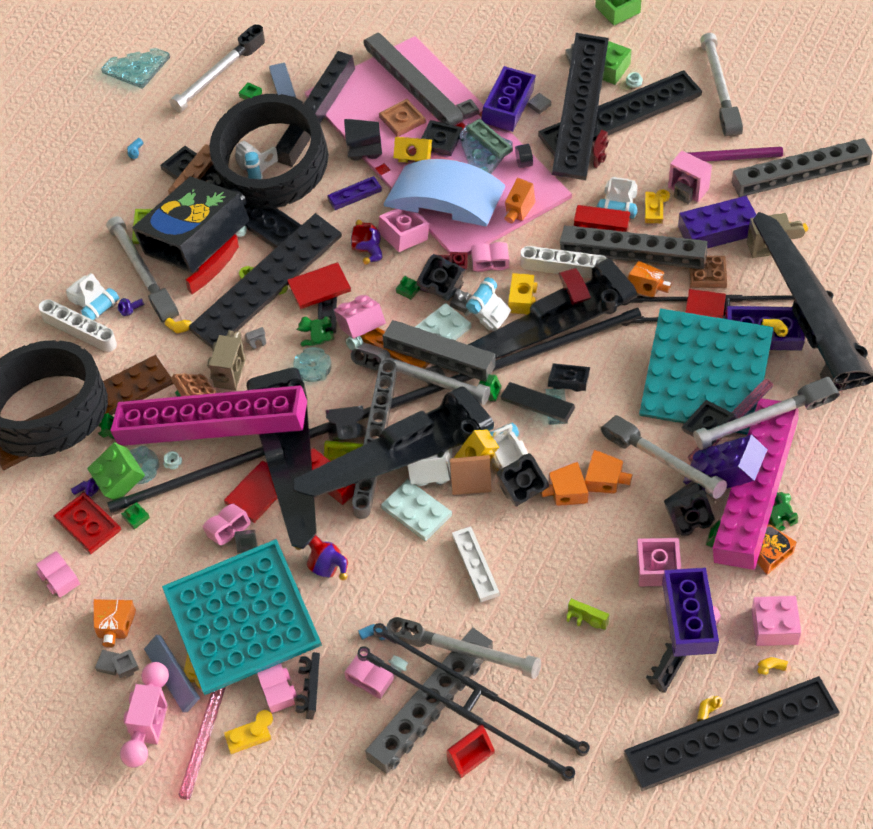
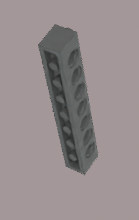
M862 138L734 170L731 183L738 196L743 197L870 165L873 152L866 140Z
M564 225L560 239V249L564 251L601 255L607 259L640 261L643 263L704 269L708 241L566 225Z
M472 628L461 640L493 649V641L475 628ZM452 651L442 664L452 670L461 668L463 671L457 673L470 678L478 673L480 665L484 660ZM437 668L423 684V686L445 699L452 701L454 700V695L458 691H462L466 686L459 679L440 668ZM444 683L450 684L448 687H442L441 685ZM418 690L365 750L367 760L386 774L391 769L394 770L399 765L400 758L412 750L417 738L425 735L429 724L432 721H437L442 709L446 705L438 700L434 703L428 702L433 697ZM417 714L424 715L422 718L414 717ZM405 729L410 730L408 734L400 733ZM390 745L396 746L394 750L387 749Z

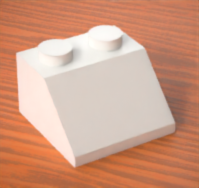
M452 448L407 465L411 485L424 486L431 482H436L437 484L448 482L451 478L450 459H452Z

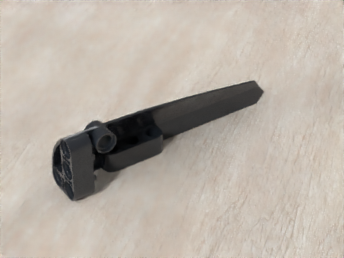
M758 212L753 222L795 299L792 305L793 314L811 348H818L825 361L820 378L830 377L838 391L872 383L873 369L866 358L868 356L866 348L859 345L828 293L777 219Z
M608 258L594 265L591 280L585 282L591 296L590 300L572 305L567 290L562 288L533 303L529 314L468 345L490 351L495 354V359L569 330L604 313L612 314L616 312L618 306L636 298L637 291L616 264Z
M294 367L253 377L246 383L247 390L301 386L308 400L305 383L302 380L300 371ZM307 406L303 430L259 434L291 546L304 549L317 534L314 497L293 491L294 479L312 471Z
M461 386L448 392L438 408L428 413L419 411L384 429L380 438L295 478L293 491L316 497L396 470L463 445L474 430H492L494 428L493 419L465 387Z

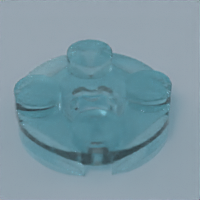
M306 348L303 350V353L297 354L294 358V368L299 369L303 381H324L331 371V358L321 348ZM311 362H315L316 366L310 367L308 365H311Z
M146 446L130 450L138 464L143 463L141 469L145 476L138 484L151 481L157 475L160 465L157 455Z

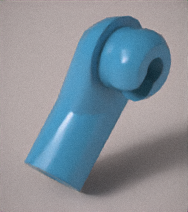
M137 138L127 147V153L131 159H136L139 156L138 149L144 144L140 138Z
M375 624L358 630L362 640L374 635L373 627ZM381 628L376 629L379 633L383 631Z

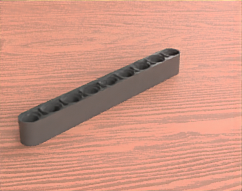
M377 32L363 40L366 50L441 123L456 125L463 121V114L459 108L384 36Z
M385 359L379 365L364 445L376 440L371 438L373 436L380 438L383 430L387 428L397 377L396 363L391 359ZM377 476L358 482L355 485L352 505L353 513L359 519L367 518L371 513ZM364 487L369 488L367 491L361 490ZM359 505L366 506L365 508H358Z

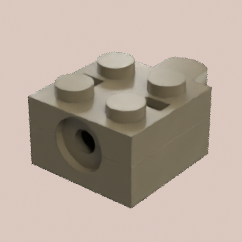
M786 213L769 215L777 219L790 239H798L804 236L805 229L801 221L789 222ZM750 218L747 245L752 258L770 256L771 254L753 222L754 218Z
M229 330L227 336L219 335L217 342L213 344L212 357H209L207 366L210 368V378L213 380L214 387L231 390L237 389L246 361L241 341V332L236 331L234 333Z

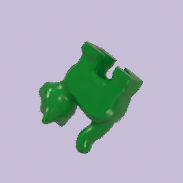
M302 317L296 330L301 332L310 331L311 340H303L300 345L302 347L306 345L316 346L334 340L333 331L327 333L325 331V328L332 326L331 319L324 317L323 319L310 320L308 317Z
M777 492L775 498L776 505L773 506L768 522L779 531L786 529L782 525L785 520L790 526L798 523V515L793 512L790 505L792 498L789 493Z

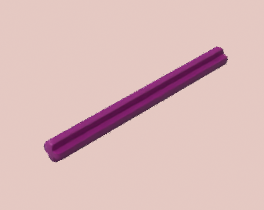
M783 147L686 153L702 161L709 162L782 157Z

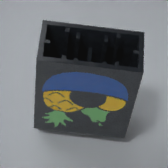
M190 176L136 223L132 229L145 255L193 273L250 220L244 208L246 199L239 190L235 188L228 190L218 186L212 180L205 182Z

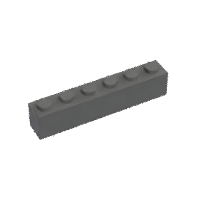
M392 320L383 334V346L386 349L486 382L489 374L495 368V354L490 351H485L402 322Z

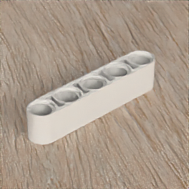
M525 246L521 249V267L523 269L558 274L559 272L576 268L583 278H591L594 265L607 259L601 255Z
M44 300L39 304V310L45 323L102 351L110 352L116 348L117 342L112 329L52 300Z

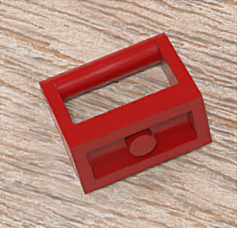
M479 725L446 750L447 763L462 778L495 753V749L483 725Z

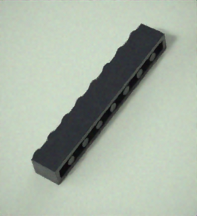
M337 51L304 102L315 112L319 123L322 122L354 72L353 55ZM289 125L275 147L278 156L277 162L293 167L311 139V136L301 128Z

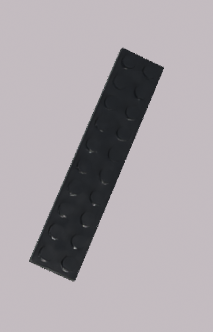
M582 33L575 34L552 175L586 181L609 38Z
M683 70L599 105L592 142L596 141L601 130L608 132V135L700 97L702 96V90ZM560 122L538 131L539 138L554 157Z
M184 146L160 165L161 170L177 179L197 153ZM212 164L200 180L205 182L212 180L218 186L223 187ZM244 206L250 220L244 226L275 249L301 226L300 223L278 208L262 209L261 207Z
M315 213L189 325V330L213 349V344L217 342L219 335L227 336L229 330L235 333L274 299L286 285L288 286V279L299 276L342 237V233Z
M818 676L625 749L624 755L641 791L835 718L839 716L840 711L822 679Z

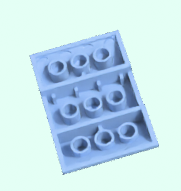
M447 159L421 160L408 164L403 168L386 198L384 206L418 213L420 208L451 213L452 220L487 227L503 194L505 185L486 171L463 162Z

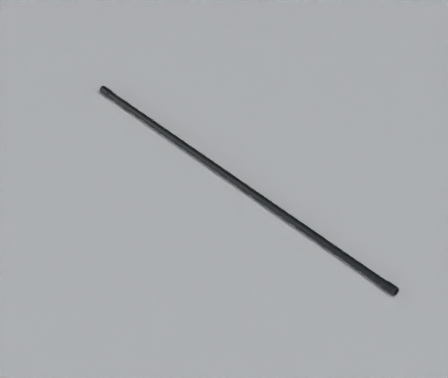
M637 307L623 312L621 315L495 361L493 371L620 324L634 321L642 317L641 312ZM461 373L449 377L461 382L474 379ZM430 384L392 398L391 409L446 388ZM371 407L364 409V414L360 420L369 417ZM327 422L309 429L310 439L328 433L336 424ZM263 447L129 496L107 502L111 513H114L136 502H141L265 456Z

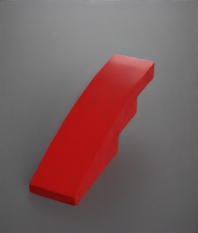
M236 234L197 269L196 273L185 279L187 289L192 295L209 283L231 260L239 248Z

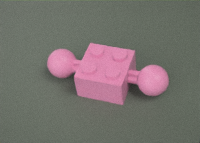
M152 662L144 667L141 674L144 685H135L134 692L132 691L129 696V710L124 714V724H126L128 733H130L131 740L124 743L121 747L120 758L126 766L131 768L139 767L145 763L148 757V749L144 743L158 744L168 707L161 687L167 683L169 673L167 668L159 662Z

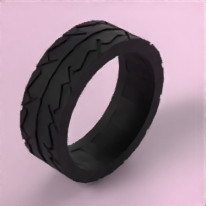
M284 94L253 96L251 99H245L230 108L217 122L209 144L211 160L223 187L228 190L231 188L239 190L246 199V206L261 207L262 209L286 206L288 203L292 204L310 193L321 181L326 171L329 156L321 124L318 122L319 120L315 112L307 104H303V101ZM269 124H289L301 128L311 136L310 146L302 160L291 170L269 179H251L236 174L228 167L230 155L236 144L249 132Z
M61 340L39 341L14 349L0 358V414L6 402L17 391L34 381L54 376H70L84 381L79 394L64 408L51 415L28 421H14L0 416V447L3 448V451L22 457H42L55 454L58 451L61 452L73 447L98 427L106 413L108 394L92 355L85 348L82 349L81 346L75 343Z

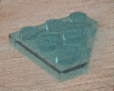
M158 48L149 49L150 52L141 54L140 51L130 53L124 58H110L101 70L103 74L143 89L170 59V54Z
M466 126L459 134L468 164L492 174L503 158L499 160L466 131ZM503 138L507 143H509L513 147L512 141Z

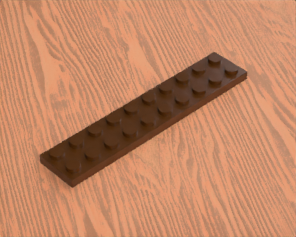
M156 354L103 381L108 394L106 413L114 415L118 402L143 400L174 384L171 376ZM78 394L24 421L51 415L64 408ZM0 447V466L3 471L29 458L28 456L11 455Z

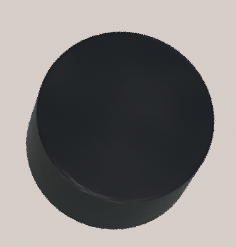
M529 143L515 146L518 167L533 166V155Z

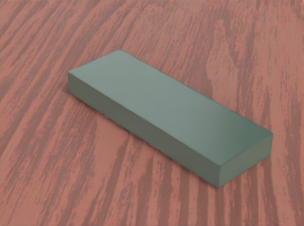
M480 118L466 126V131L499 160L513 151V147Z

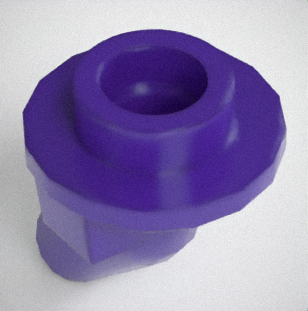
M122 298L118 303V311L121 315L128 316L133 313L134 309L145 304L142 298L130 303L129 299Z
M92 477L88 481H83L71 488L72 493L76 495L85 490L86 495L91 497L98 492L99 487Z

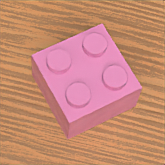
M681 151L670 163L668 188L674 190L675 184L680 181L693 188L692 200L699 202L709 190L712 165Z
M394 209L379 216L378 230L385 240L398 252H401L428 239L429 223L418 213Z
M367 295L357 296L355 300L349 303H342L338 308L334 309L340 329L353 339L386 324L380 304Z
M679 538L637 540L636 553L639 587L662 586L664 570L681 569Z
M796 596L754 597L751 610L756 646L798 645L801 627Z

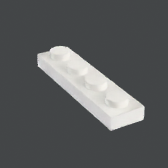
M471 526L452 532V537L480 603L499 597V590Z

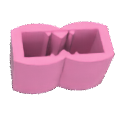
M478 243L471 246L473 271L483 272L490 269L505 270L509 268L507 243Z
M231 504L223 508L219 515L208 519L202 527L208 538L218 545H224L234 537L235 532L244 531L251 521L246 511L235 504Z
M57 551L36 564L38 571H36L42 582L44 580L48 582L46 586L52 595L56 593L61 598L80 585L77 576Z
M357 655L344 672L346 680L381 699L394 680V674L382 667L375 666L369 661L359 660Z
M280 663L257 673L271 714L295 705L294 698L297 697L294 686L288 685L287 681L290 680L287 668L283 669Z

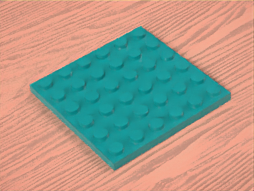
M660 308L639 416L685 424L705 400L735 414L737 419L755 412L759 398L762 395L773 327ZM750 427L735 433L748 435Z
M277 539L162 586L204 695L322 646Z

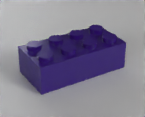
M504 66L483 106L481 120L485 124L513 132L533 93L536 75Z
M743 196L680 212L678 228L685 239L708 241V249L746 239L750 218H754L757 214L748 197Z
M727 306L725 319L758 325H762V319L781 320L787 326L788 334L780 337L773 331L770 350L802 351L805 335L793 314L792 307Z
M748 435L696 451L690 466L711 478L718 476L725 480L727 489L755 481L767 448L753 435ZM685 477L683 483L687 485L692 480Z
M706 568L664 570L662 586L674 656L716 654L719 638Z

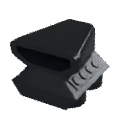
M344 119L348 158L358 161L366 156L370 159H376L382 155L379 122Z
M432 254L420 273L416 285L421 287L420 291L435 294L449 301L451 297L453 298L457 289L462 288L464 283L462 278L466 269L439 255Z
M363 405L325 410L326 419L332 424H336L328 433L330 440L351 439L366 435V427L357 423L364 414Z
M530 453L523 454L518 460L496 472L499 479L497 481L506 498L510 499L515 507L549 487L545 475Z
M691 481L664 500L677 535L688 536L692 534L695 528H708L715 521L705 491L702 490L701 485L694 481Z

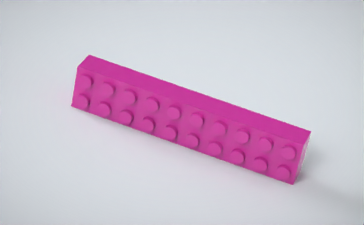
M301 386L118 402L111 433L117 444L125 446L303 430L307 399Z
M759 398L755 412L782 401ZM798 408L750 426L748 435H753L767 448V452L755 481L731 487L713 545L714 563L755 570L798 423Z

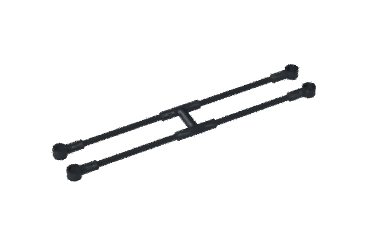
M827 290L826 292L831 300H833V293ZM726 295L723 319H725L727 306H730V302L795 299L792 295ZM637 296L622 305L652 301H687L688 297ZM642 316L639 319L621 325L628 326L630 323L657 322L658 317Z
M377 623L374 625L373 634L375 637H383L394 644L397 643L459 679L462 684L474 691L464 707L387 665L384 663V660L370 653V649L366 646L358 649L357 657L359 660L369 661L379 668H384L442 702L447 708L478 726L483 725L484 728L546 763L549 768L561 774L565 781L574 779L575 769L573 767H565L553 759L550 760L486 723L483 721V718L474 714L471 710L479 697L483 695L562 739V742L574 748L579 756H586L588 754L590 746L587 742H579L569 735H564L498 697V694L467 676H462L400 640L397 635L386 630L384 624ZM381 628L383 631L379 633L376 629ZM365 651L367 655L362 656L360 653ZM584 746L586 751H581L579 747ZM565 771H570L572 776H566Z

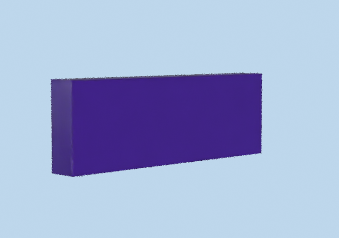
M372 176L328 194L327 198L334 210H338L382 192V187L376 178Z

